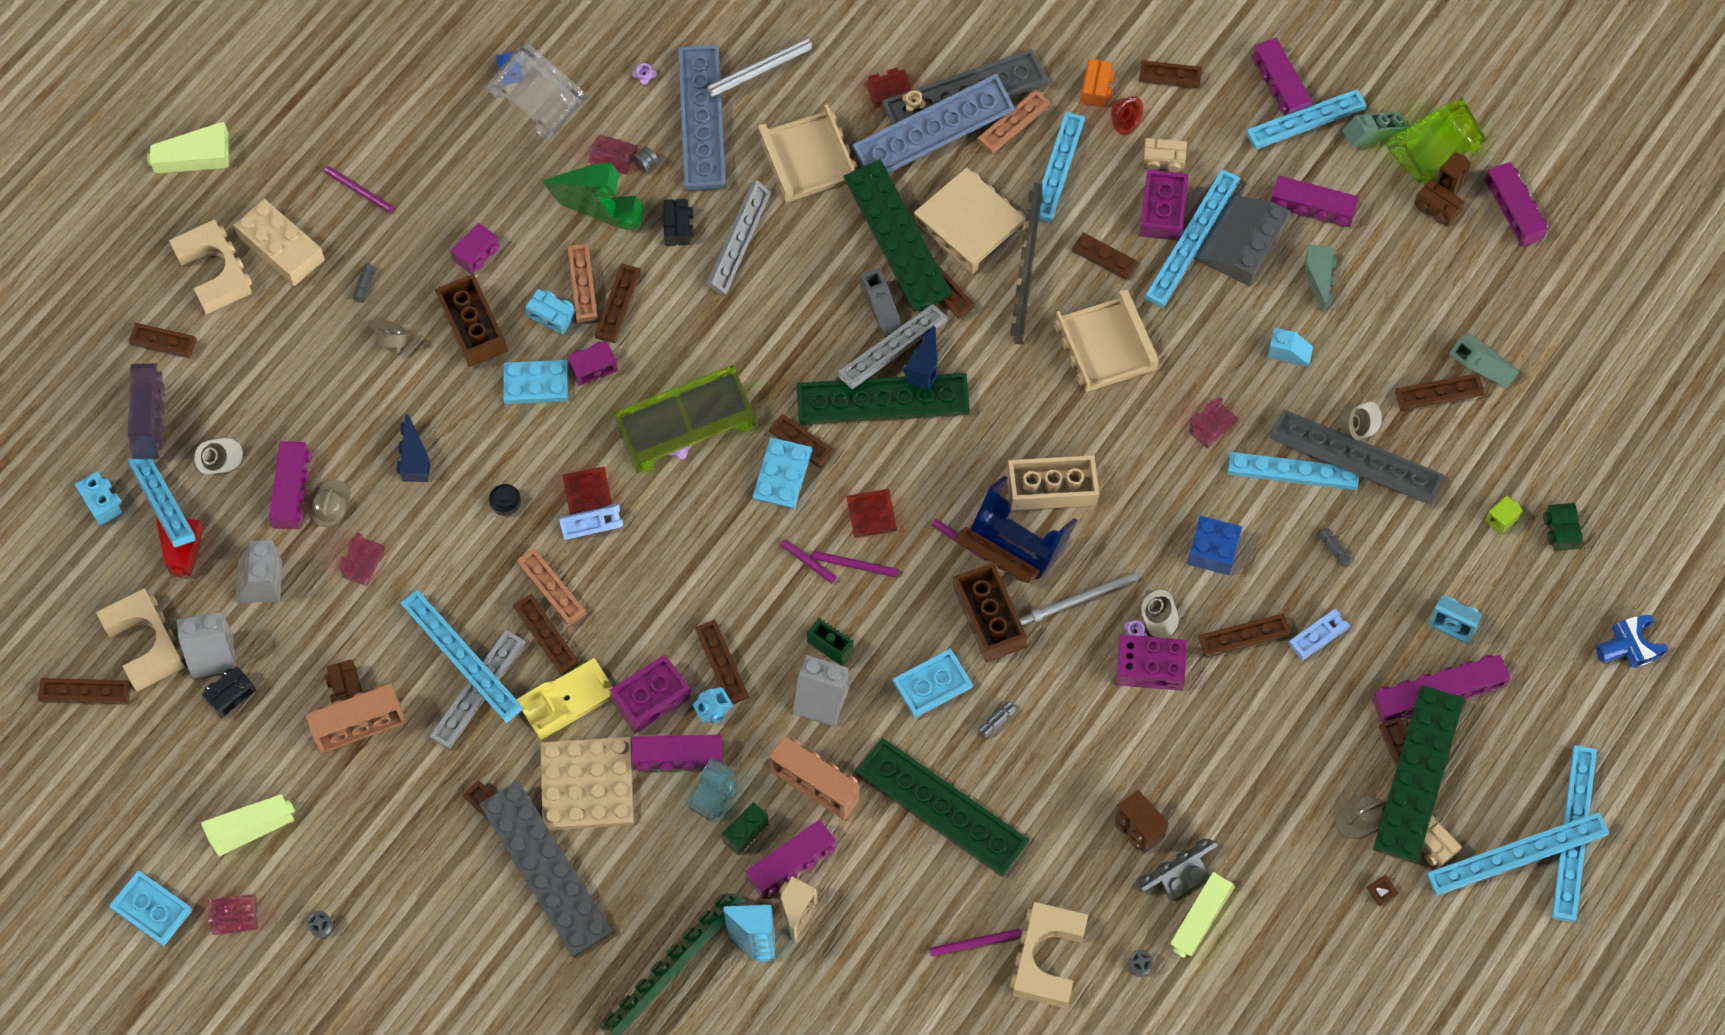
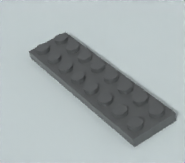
M1029 49L911 91H920L922 93V100L925 102L923 109L996 73L1009 98L1046 86L1048 80L1033 50ZM908 92L882 100V106L891 125L923 110L920 108L914 109L912 112L906 110L907 105L902 100V97Z
M1285 409L1270 435V439L1275 440L1279 444L1292 447L1299 452L1314 456L1340 469L1348 470L1360 477H1365L1377 482L1379 485L1387 486L1401 494L1409 495L1431 505L1444 478V474L1361 440L1356 441L1351 436Z
M519 780L479 804L573 958L613 934Z

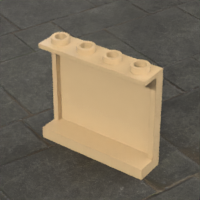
M828 104L824 105L825 112L771 129L767 128L766 123L758 126L759 139L785 203L844 185L846 182L843 176L857 170L855 161H851L849 157L851 155L847 143L844 144L842 140L844 139L842 129L836 126V115L834 111H830Z
M967 167L914 212L916 226L972 275L978 270L979 262L1018 228L1024 230L1026 221L1024 214L1020 210L1014 209L1005 197L999 196L990 184L984 183L976 172L970 171Z
M1128 289L1120 291L1119 298L1064 316H1061L1060 311L1056 312L1055 330L1057 333L1060 332L1062 336V346L1065 351L1068 350L1070 365L1072 368H1076L1078 373L1076 374L1077 381L1080 386L1084 387L1085 392L1157 370L1159 359Z

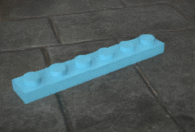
M1358 89L1247 129L1246 135L1253 148L1257 150L1363 111L1367 105Z
M1065 112L1032 212V218L1052 223L1085 122L1084 116Z
M1230 452L1227 475L1356 491L1358 489L1359 476L1348 470L1340 469L1333 464Z
M149 453L129 459V467L174 548L195 541L193 531Z

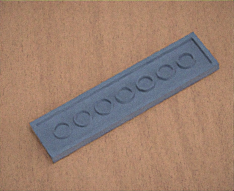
M719 45L678 47L685 191L726 188L721 93L711 97L707 92L708 85L720 80Z
M996 73L853 144L852 147L862 167L881 159L887 172L891 173L1015 111V108Z

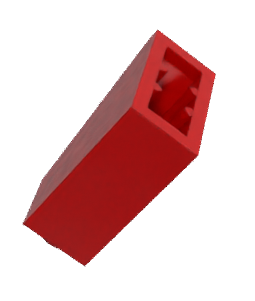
M156 516L164 562L169 573L176 577L191 576L203 533L200 521L186 519L194 533L195 541L174 548Z

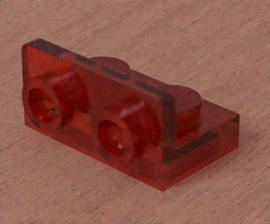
M897 67L886 71L887 75L880 76L878 73L867 77L868 81L864 83V86L868 89L873 105L882 103V100L911 91L905 69L899 70Z

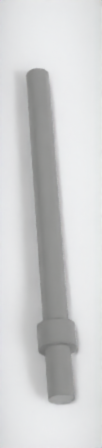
M1134 572L1042 609L1038 607L1031 610L1029 614L1019 617L1022 626L1033 621L1034 623L1043 620V617L1138 581V576Z

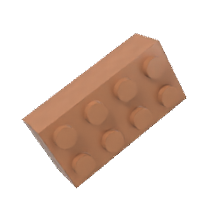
M392 683L379 685L375 690L369 692H359L353 698L337 700L331 706L315 708L309 714H306L313 739L321 754L407 723Z
M784 736L769 756L771 773L844 821L860 800L859 784L853 776L849 774L845 776L839 772L840 770L836 765L831 762L827 764L821 760L819 754L813 750L807 751L794 738L789 739Z

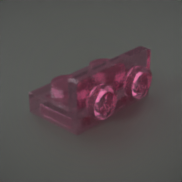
M599 134L590 146L589 163H612L618 172L627 174L629 172V163L637 153L638 145Z
M1218 397L1215 401L1211 400L1208 402L1204 411L1201 414H1195L1189 422V433L1206 448H1209L1238 419L1222 405L1223 399L1221 397Z
M357 533L356 537L351 539L348 546L349 551L346 557L342 558L339 569L343 578L368 586L385 547L382 544L364 539L361 533Z
M256 894L210 899L208 922L212 934L219 935L257 930Z

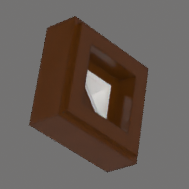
M1386 874L1366 887L1378 906L1383 905L1399 894Z

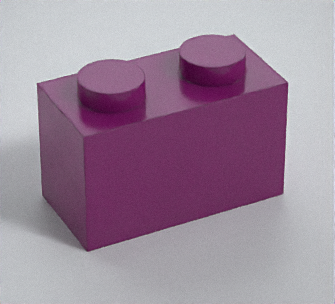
M478 222L450 251L453 261L470 274H473L484 265V262L490 255L492 256L497 252L499 242L494 233Z
M607 341L595 343L587 349L576 350L571 355H568L569 365L578 386L618 371L617 362Z

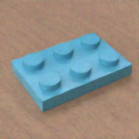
M567 360L504 363V404L568 401Z
M770 437L752 497L753 500L795 510L812 453V447Z
M951 648L893 678V684L914 718L973 688L972 682Z
M139 870L109 905L111 910L163 947L193 911L189 905Z

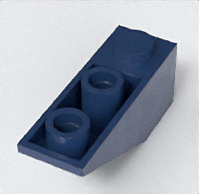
M932 326L930 331L924 334L922 343L914 349L910 361H906L903 368L906 383L926 390L930 389L938 376L935 326Z
M405 414V422H401L403 442H399L401 461H397V474L401 475L403 482H429L430 460L409 414Z

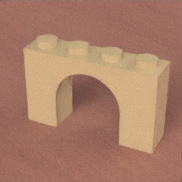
M215 219L169 240L181 266L201 257L211 255L225 260V267L218 277L194 288L206 315L252 294L250 285L253 284L248 273L243 274L241 269L244 266L240 258L234 257L233 253L236 251L231 241L226 242L225 237H227L224 227L222 225L218 227Z
M145 588L96 612L110 638L135 626H148L156 631V641L152 649L145 655L123 665L131 684L137 692L185 668L182 661L185 659L180 646L175 648L173 642L176 641V638L171 629L166 630L164 624L168 622L162 611L157 612L155 606L158 605V602L153 593L148 595Z
M1034 902L1033 909L1028 908L1025 922H1028L1029 926L1027 931L1023 930L1020 944H1024L1023 952L1017 953L1015 966H1019L1017 975L1012 974L1010 988H1014L1013 996L1065 1009L1068 1008L1073 980L1044 973L1035 964L1032 953L1040 941L1050 937H1059L1082 943L1088 914Z

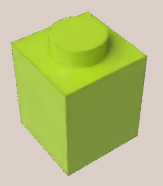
M1506 496L1488 512L1485 521L1502 535L1520 518L1523 510L1517 501L1511 500Z

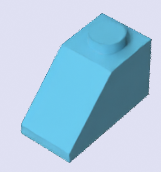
M1274 328L1267 358L1309 367L1313 346L1296 332Z

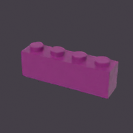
M1277 37L1255 45L1251 56L1253 64L1260 69L1261 78L1264 82H1267L1271 96L1276 98L1280 112L1288 115L1310 107L1312 100Z
M1511 162L1488 169L1485 182L1521 247L1544 239L1548 230V223L1545 218L1541 217L1537 203L1532 201L1528 187L1523 185L1519 171L1513 167Z
M1278 175L1271 202L1299 216H1308L1318 221L1335 223L1341 227H1351L1359 196Z
M280 441L269 512V522L272 528L299 529V522L303 521L304 512L301 508L302 502L306 501V489H304L305 482L309 480L307 465L311 463L312 452L308 449L306 442Z
M722 734L632 736L633 769H637L640 772H648L651 769L672 771L673 769L682 768L685 771H693L696 768H705L712 771L723 768Z
M819 819L746 870V878L762 899L766 896L771 897L779 891V887L785 881L789 883L791 877L797 878V874L803 870L808 871L816 865V861L821 857L827 858L835 851L836 840Z

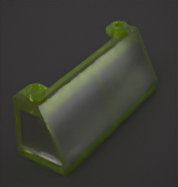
M734 365L614 412L617 431L636 473L650 471L658 458L735 428L736 431L747 432L755 426L753 411Z

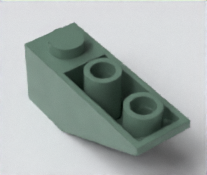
M1400 112L1355 115L1342 132L1351 147L1367 146L1398 134L1409 127Z
M1309 244L1304 273L1322 312H1326L1327 305H1331L1333 293L1329 292V290L1334 285L1335 274H1331L1332 268L1335 269L1337 256H1333V247Z
M1470 332L1461 336L1449 352L1451 356L1464 366L1506 388L1510 386L1520 372Z

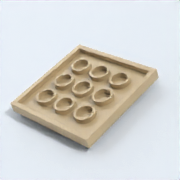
M631 737L541 743L542 819L550 831L634 825Z

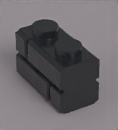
M687 199L664 200L665 245H689L690 237H694L693 225L689 223V219H693V207H689Z
M236 666L233 669L226 670L218 682L209 684L204 689L202 696L218 716L223 719L257 690L250 679Z

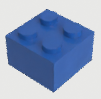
M1200 515L1187 564L1230 575L1242 526Z

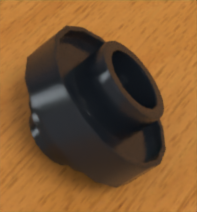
M501 484L491 491L489 504L496 514L502 516L511 515L519 509L521 495L513 485Z

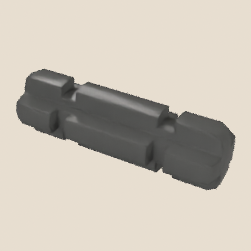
M370 263L364 264L362 268L363 274H360L355 288L357 291L354 290L352 298L356 302H363L365 300V292H368L372 276L376 270L375 266Z
M1329 528L1323 529L1319 533L1321 540L1326 542L1325 545L1335 558H1339L1338 561L1342 566L1350 564L1352 562L1350 554L1345 552L1346 549L1336 536H1332L1333 533Z
M1007 701L1001 709H998L987 719V723H983L979 727V733L987 738L992 734L993 730H996L1007 720L1008 716L1015 712V706Z

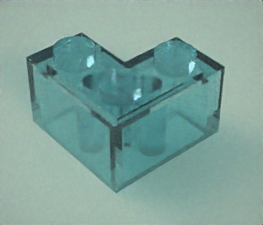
M711 758L699 775L700 785L688 801L690 810L713 822L716 817L719 818L725 810L724 804L728 798L731 800L735 796L738 788L735 771Z

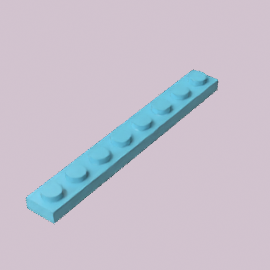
M1223 169L1220 171L1145 295V300L1161 308L1165 307L1239 184L1240 177Z
M418 590L400 603L505 723L523 710L520 703Z
M1574 745L1572 748L1563 825L1589 816L1597 749ZM1586 844L1559 853L1551 919L1571 923L1576 922Z
M1600 812L1428 872L1427 877L1435 896L1603 838L1609 835V831Z

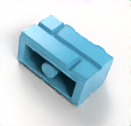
M538 289L525 308L528 317L561 335H564L576 317L572 303L567 300L561 301L548 290L544 292Z

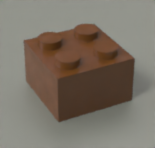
M1136 790L1117 806L1114 819L1117 829L1121 833L1125 832L1131 838L1130 842L1137 850L1140 849L1144 854L1165 838L1169 824L1139 790Z

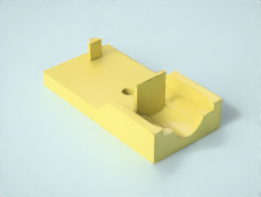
M595 658L557 680L545 682L516 700L522 706V713L541 741L610 700L609 689L613 688ZM566 696L570 697L568 701L564 700Z

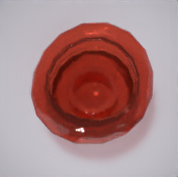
M1136 96L1117 100L1111 109L1115 130L1120 134L1128 135L1139 126L1143 115L1142 100Z

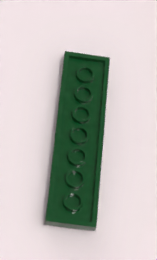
M879 159L844 175V180L913 312L915 313L952 296L947 282L882 160Z
M967 373L939 374L929 390L906 383L905 377L866 379L854 389H851L842 380L797 383L799 425L970 415Z
M1421 684L1373 851L1418 864L1465 698Z
M883 737L856 770L858 777L1002 878L1029 843L1027 837Z
M723 893L714 901L715 906L710 911L706 910L698 918L699 923L694 928L690 927L682 935L684 939L678 945L674 944L667 951L666 954L668 956L662 962L658 961L651 968L650 971L652 973L646 979L642 978L635 985L634 988L636 990L630 996L626 995L619 1002L618 1005L620 1007L614 1013L610 1012L603 1019L602 1022L604 1024L600 1029L606 1035H621L726 922L724 907L741 906L746 900L740 894Z

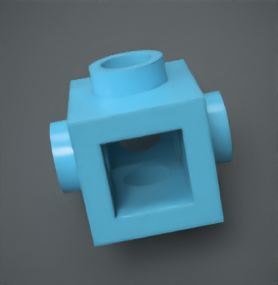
M723 688L708 689L698 696L699 699L692 704L702 723L720 722L724 719V714L733 707Z

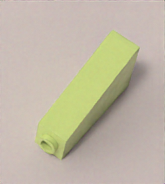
M225 122L150 145V154H147L148 165L152 166L155 174L229 168V133Z
M282 794L206 820L201 825L209 843L218 856H221L295 821L291 814L295 810L290 799L285 801Z
M1214 872L1211 874L1170 943L1175 946L1174 952L1184 958L1187 954L1192 957L1235 888L1233 883Z

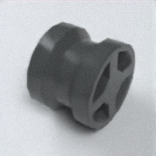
M644 146L639 154H635L632 157L635 165L643 172H647L649 166L655 165L658 162L655 153L647 146Z
M315 911L308 917L307 926L315 937L325 938L332 932L333 923L327 913Z
M1137 950L1131 954L1128 968L1134 976L1144 977L1150 972L1153 964L1151 954L1145 950Z

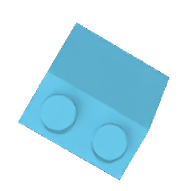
M1441 596L1428 626L1469 644L1483 614L1473 607H1466L1458 603L1452 597Z

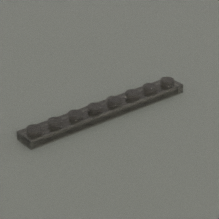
M1034 183V190L1029 191L1028 203H1032L1031 209H1027L1026 221L1029 222V227L1024 228L1023 240L1027 242L1026 247H1022L1021 259H1024V264L1019 266L1018 278H1021V285L1016 287V297L1019 298V302L1014 304L1013 317H1016V324L1012 323L1010 336H1014V344L1023 345L1043 195V184Z

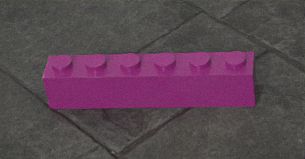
M1501 654L1496 656L1486 655L1480 661L1473 663L1472 661H1467L1454 669L1447 667L1434 675L1430 673L1424 674L1418 680L1411 682L1410 680H1404L1391 688L1389 686L1381 687L1375 692L1372 702L1381 723L1398 717L1404 718L1412 715L1421 684L1466 699L1506 687L1511 677Z

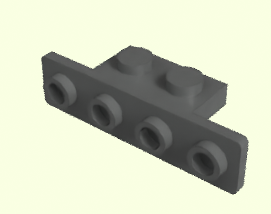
M1207 838L1197 841L1195 847L1179 852L1172 861L1164 862L1157 866L1156 871L1140 876L1138 882L1133 884L1134 888L1144 892L1160 882L1168 899H1175L1210 877L1200 857L1217 847L1216 841Z

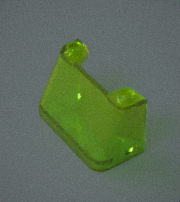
M1462 97L1439 107L1384 144L1417 183L1423 182V184H1426L1429 179H1434L1433 175L1454 152H1458L1460 155L1467 151L1474 153L1482 148L1481 144L1487 139Z

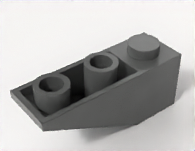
M880 268L860 274V288L884 338H886L902 326L888 285Z

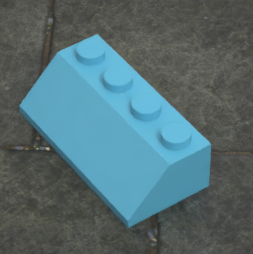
M771 905L725 906L724 915L729 939L751 959H756L757 962H768L770 959H775V930Z

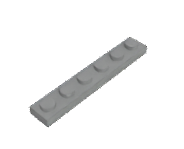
M759 181L751 183L706 283L720 295L727 294L770 197L771 191Z
M933 304L838 371V377L851 389H854L922 340L924 334L928 333L932 326H935L937 329L947 322V316Z
M505 630L487 655L483 663L498 680H500L525 645V641ZM470 682L467 683L430 735L431 740L448 750L451 749L485 701Z

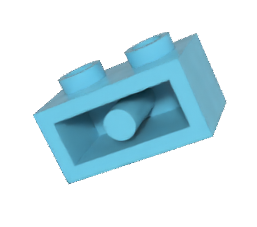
M98 471L75 484L100 526L123 513L119 507L122 504L116 492L111 494L109 491L112 488L106 476L101 478Z

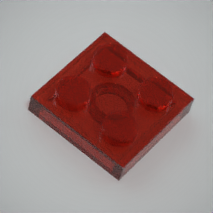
M605 466L562 475L570 515L612 505Z
M889 489L846 496L854 538L897 531Z

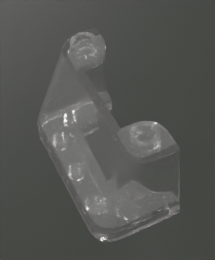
M524 42L486 87L493 97L504 98L506 96L536 122V133L548 141L577 111L585 99L584 92L531 45Z

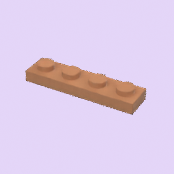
M1035 90L1014 107L1015 111L1003 116L980 135L978 143L990 154L995 153L1049 108L1050 101Z
M589 245L568 246L577 323L598 320Z
M535 548L516 560L520 568L568 627L586 615L585 609Z

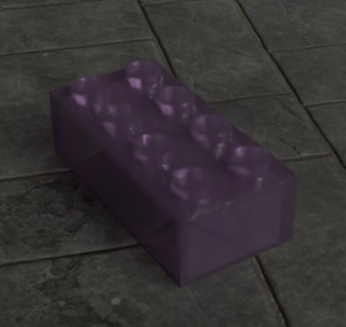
M157 363L131 364L128 439L133 459H159V450H163L161 432H164L162 414L165 413V406L162 396H165V384H163V373L158 371Z

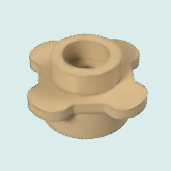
M910 91L902 97V100L907 105L906 110L909 112L925 107L920 91Z

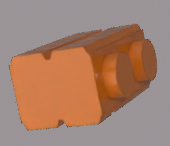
M1095 59L1088 60L1080 102L1082 104H1093L1094 106L1103 107L1105 100H1110L1112 88H1109L1108 85L1113 83L1115 71L1111 70V62H1100Z

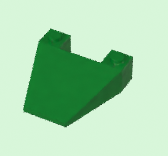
M612 163L591 164L544 179L543 181L546 188L562 206L620 229L630 230L632 228H640L644 206L637 196L610 197L616 196L619 172Z

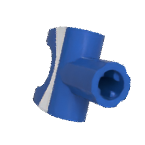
M1652 615L1632 617L1615 624L1612 630L1616 638L1596 645V653L1602 663L1626 656L1631 668L1648 664L1663 656L1669 649L1666 644H1651L1642 637L1641 631L1654 623Z

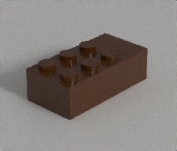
M474 274L435 289L440 307L468 367L508 352L505 339Z
M994 562L953 577L954 592L985 663L1027 648V635Z

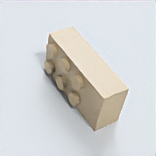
M263 199L234 224L238 237L294 287L325 260L321 247L266 199Z
M1094 455L1008 460L1006 476L1011 511L1097 505L1100 494Z

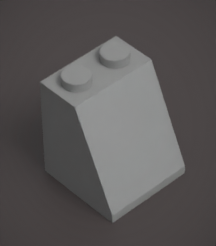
M273 540L250 541L238 560L236 603L280 602L283 561Z
M222 612L177 620L179 642L192 680L219 676L226 670L236 667L233 634Z
M806 655L798 676L793 714L835 727L850 688L849 668Z

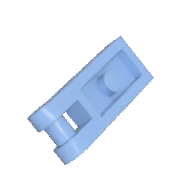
M619 504L559 517L564 540L622 527L624 524L622 518L619 517ZM610 515L611 521L605 522L604 516Z
M1334 609L1291 639L1288 645L1303 661L1335 637L1346 632L1351 625L1346 620L1343 621L1339 611ZM1333 622L1336 627L1333 628L1329 623Z

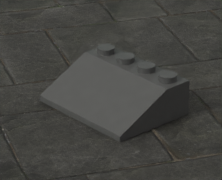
M1232 195L1194 259L1241 283L1251 286L1287 226L1291 211L1270 201Z

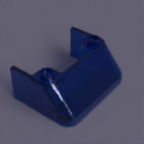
M1004 475L990 486L970 529L1040 570L1036 578L1040 579L1065 547L1078 520L1073 518L1060 531L1052 530L1048 532L1044 539L1008 518L1011 512V505L1006 498L1000 495L1008 479Z

